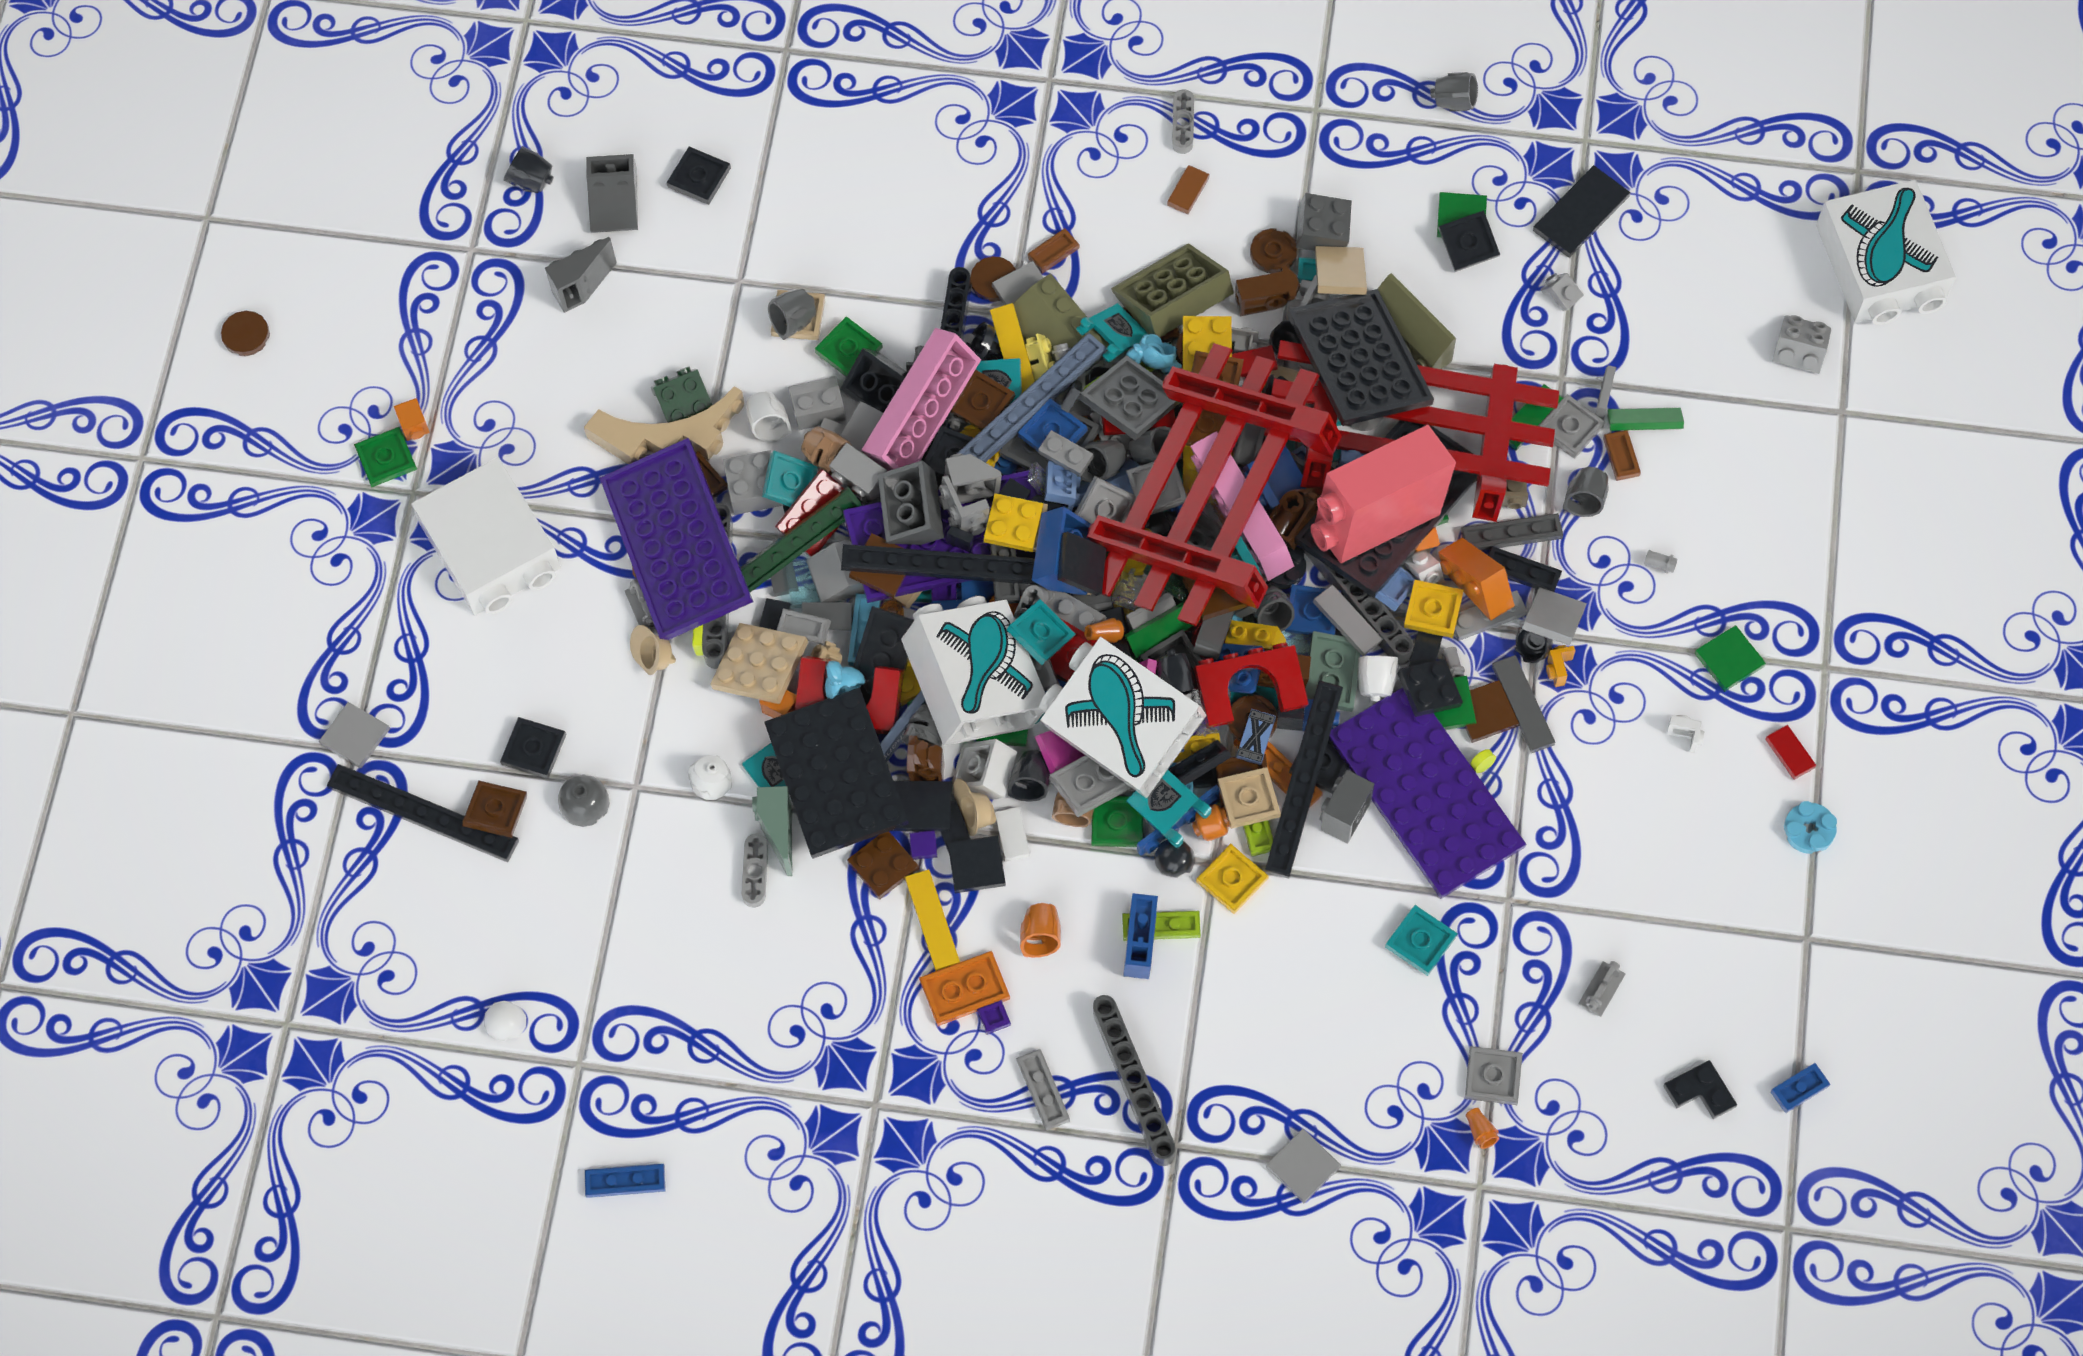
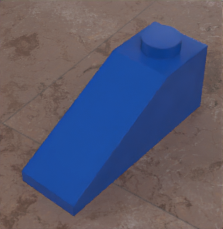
M1132 893L1123 977L1149 979L1158 896Z

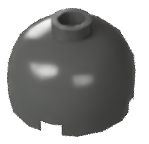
M585 774L573 776L566 780L560 788L558 795L559 809L564 818L572 825L580 827L596 824L597 820L607 814L610 805L609 794L603 783L594 776Z

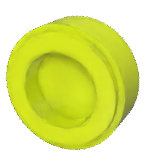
M1485 749L1471 760L1470 765L1476 773H1482L1493 765L1496 756L1490 749Z

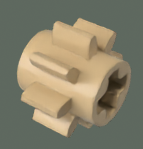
M825 641L824 645H816L811 653V657L831 659V661H837L840 664L842 661V654L839 652L840 648H837L836 644Z

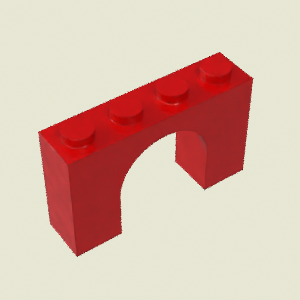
M1287 642L1273 645V650L1264 652L1263 648L1249 650L1248 655L1241 657L1238 656V653L1223 656L1224 660L1214 662L1213 658L1199 661V666H1195L1193 670L1201 706L1206 714L1204 718L1206 728L1231 724L1234 721L1228 696V684L1233 674L1246 668L1261 670L1271 678L1275 686L1281 713L1305 708L1308 705V699L1295 645L1288 646Z
M811 656L801 657L795 710L827 699L825 692V683L828 677L826 665L831 659ZM884 666L875 668L872 696L866 707L877 734L887 735L899 719L904 669Z

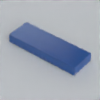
M664 1164L585 1170L586 1198L666 1192Z

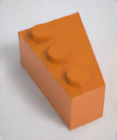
M1460 538L1438 551L1442 572L1448 575L1460 589L1464 590L1463 592L1490 621L1515 606L1506 570L1501 564L1464 538Z

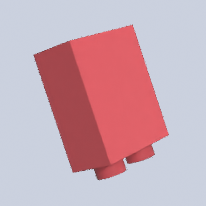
M1429 425L1327 473L1322 495L1317 499L1318 511L1315 523L1311 525L1312 537L1322 551L1330 549L1341 564L1440 515L1456 461Z

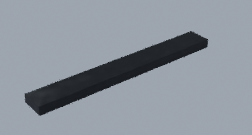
M843 544L841 571L1039 585L1032 581L1035 558Z
M1320 680L1318 682L1264 872L1287 879L1290 878L1343 691L1342 686Z
M340 764L337 765L327 783L328 789L507 863L519 843V839L515 836L511 838L464 827L462 822L464 815Z

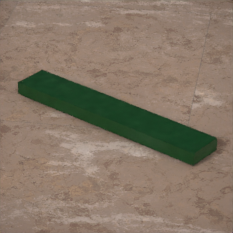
M846 487L740 567L750 593L845 522L843 510L863 506L849 487Z

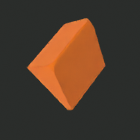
M1433 527L1415 552L1440 545L1436 527Z

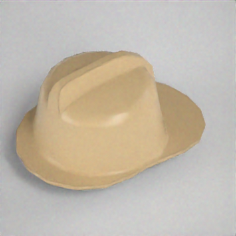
M638 625L633 629L630 638V650L635 661L648 675H653L657 670L666 669L669 664L676 662L669 640L660 639L658 635H655L644 625Z
M957 778L953 785L954 798L969 835L975 836L978 829L996 822L994 808L987 795L971 792L966 782Z

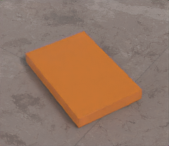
M992 951L919 977L937 1026L975 1013L977 1009L994 1002L1010 1000L1009 992Z

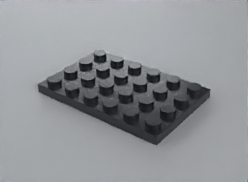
M1378 289L1367 291L1365 295L1353 294L1288 309L1287 316L1315 372L1318 373L1321 385L1342 426L1433 405L1434 397Z
M860 687L836 695L833 699L828 698L764 721L812 859L909 824Z

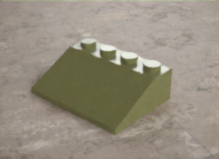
M1189 243L1111 288L1113 294L1126 307L1136 322L1148 334H1155L1159 337L1165 336L1171 330L1183 325V316H1197L1204 313L1210 307L1234 294L1229 271Z
M1051 273L1031 286L1013 303L1025 344H1027L1026 339L1035 337L1037 340L1036 334H1041L1050 340L1052 351H1054L1053 346L1065 343L1068 344V348H1072L1084 336L1090 333L1106 347V352L1108 351L1107 347L1110 344L1094 328L1083 336L1076 330L1081 325L1080 321L1087 316ZM1050 352L1052 361L1056 362L1055 354ZM1101 356V357H1100L1097 361H1095L1087 370H1089V369L1092 368L1094 365H1096V364L1099 363L1101 360H1103L1104 357ZM1038 359L1030 361L1031 365L1039 363Z

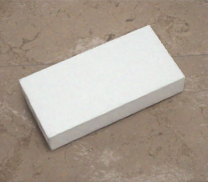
M1020 807L995 812L1005 862L1030 857Z

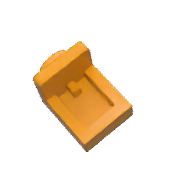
M1560 645L1549 652L1546 671L1548 678L1553 679L1555 687L1564 686L1568 675L1564 662L1573 660L1575 654L1574 646Z

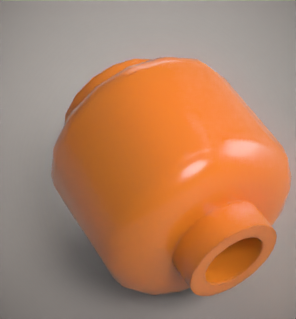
M1217 804L1210 805L1212 809L1211 814L1206 819L1196 812V821L1192 822V826L1197 837L1202 835L1204 840L1212 841L1228 834L1230 824L1225 807L1220 808Z

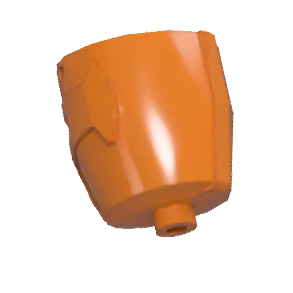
M1037 903L1027 909L1024 920L1021 923L1020 948L1024 957H1045L1055 953L1061 947V925L1057 909L1054 905ZM1027 940H1041L1042 944H1031Z

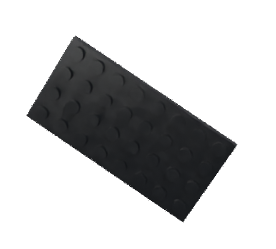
M1399 420L1384 438L1397 440L1426 425ZM1430 426L1447 450L1474 454L1435 427ZM1454 470L1439 516L1341 564L1330 549L1322 551L1312 537L1311 525L1315 523L1317 513L1296 535L1295 544L1375 598L1378 592L1416 551L1426 535L1433 527H1437L1477 481V474Z

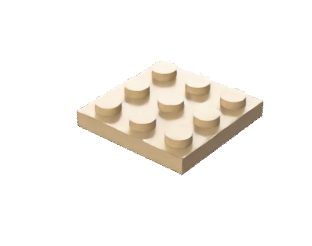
M739 623L710 685L714 690L780 704L809 642L804 636Z

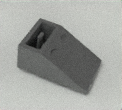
M634 154L586 157L591 233L638 230L637 167Z
M610 237L599 239L592 245L582 250H576L570 256L561 260H555L545 267L551 291L564 313L586 303L617 264Z

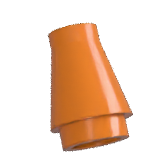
M1114 618L1085 627V637L1087 640H1098L1102 637L1107 642L1116 643L1124 635L1122 622Z
M1473 1108L1466 1113L1465 1116L1469 1122L1476 1145H1479L1481 1149H1486L1498 1142V1130L1483 1115L1479 1108Z

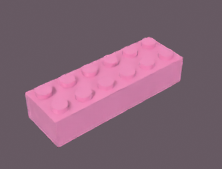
M938 328L934 329L861 451L886 469V471L921 461L980 363L981 359L956 333Z
M1217 431L1191 445L1194 453L1191 459L1196 466L1197 473H1199L1218 435ZM1231 454L1211 493L1212 498L1216 499L1224 518L1228 516L1246 480ZM1258 500L1241 537L1257 563L1260 573H1264L1269 581L1294 567L1285 542Z

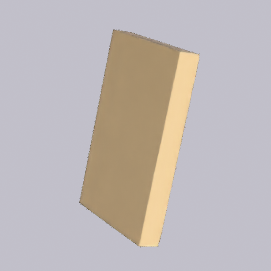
M1316 246L1315 260L1318 293L1366 294L1367 282L1364 248Z

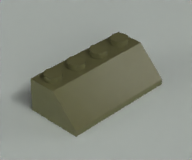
M1390 273L1378 287V291L1415 363L1420 366L1443 369L1453 360L1456 337Z

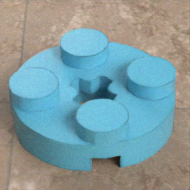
M1804 801L1788 813L1784 822V831L1789 844L1794 849L1802 853L1812 854L1820 850L1824 851L1832 844L1837 833V819L1824 806ZM1804 824H1814L1817 832L1813 830L1811 833L1806 832L1807 827Z

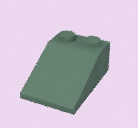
M757 787V796L752 797L755 821L760 822L761 829L786 875L793 876L792 803L788 787Z

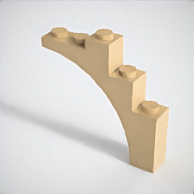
M734 386L721 400L707 410L689 418L670 423H635L613 417L598 409L584 426V430L589 440L627 464L644 458L647 450L655 453L687 438L690 439L695 452L699 451L704 458L710 460L723 447L721 432L727 429L730 419L735 414L740 413L744 407L743 392Z

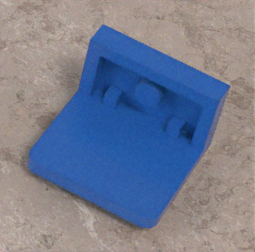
M1284 446L1258 499L1265 511L1280 504L1279 501L1286 492L1295 489H1306V487H1301L1302 474L1286 446ZM1254 461L1242 467L1245 479L1247 478Z
M1223 644L1219 658L1214 660V662L1224 660L1223 656L1238 653V656L1241 657L1248 655L1249 650L1263 647ZM1246 668L1233 674L1228 684V694L1229 692H1255L1260 670Z

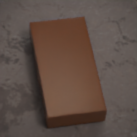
M1188 165L1168 199L1167 206L1189 215L1208 182L1210 174Z
M1064 228L1029 252L1027 256L1043 274L1078 250L1080 244Z
M1628 430L1604 434V444L1616 481L1639 477L1641 471Z

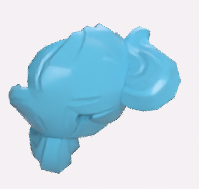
M1155 334L1144 335L1140 343L1134 344V348L1130 349L1126 354L1138 364L1143 362L1147 367L1161 369L1164 375L1169 374L1172 366L1182 367L1176 360V347L1172 344L1162 343L1160 337Z
M829 661L826 665L828 677L826 678L825 692L827 699H833L836 695L859 688L865 683L864 675L855 668L842 667L837 661Z

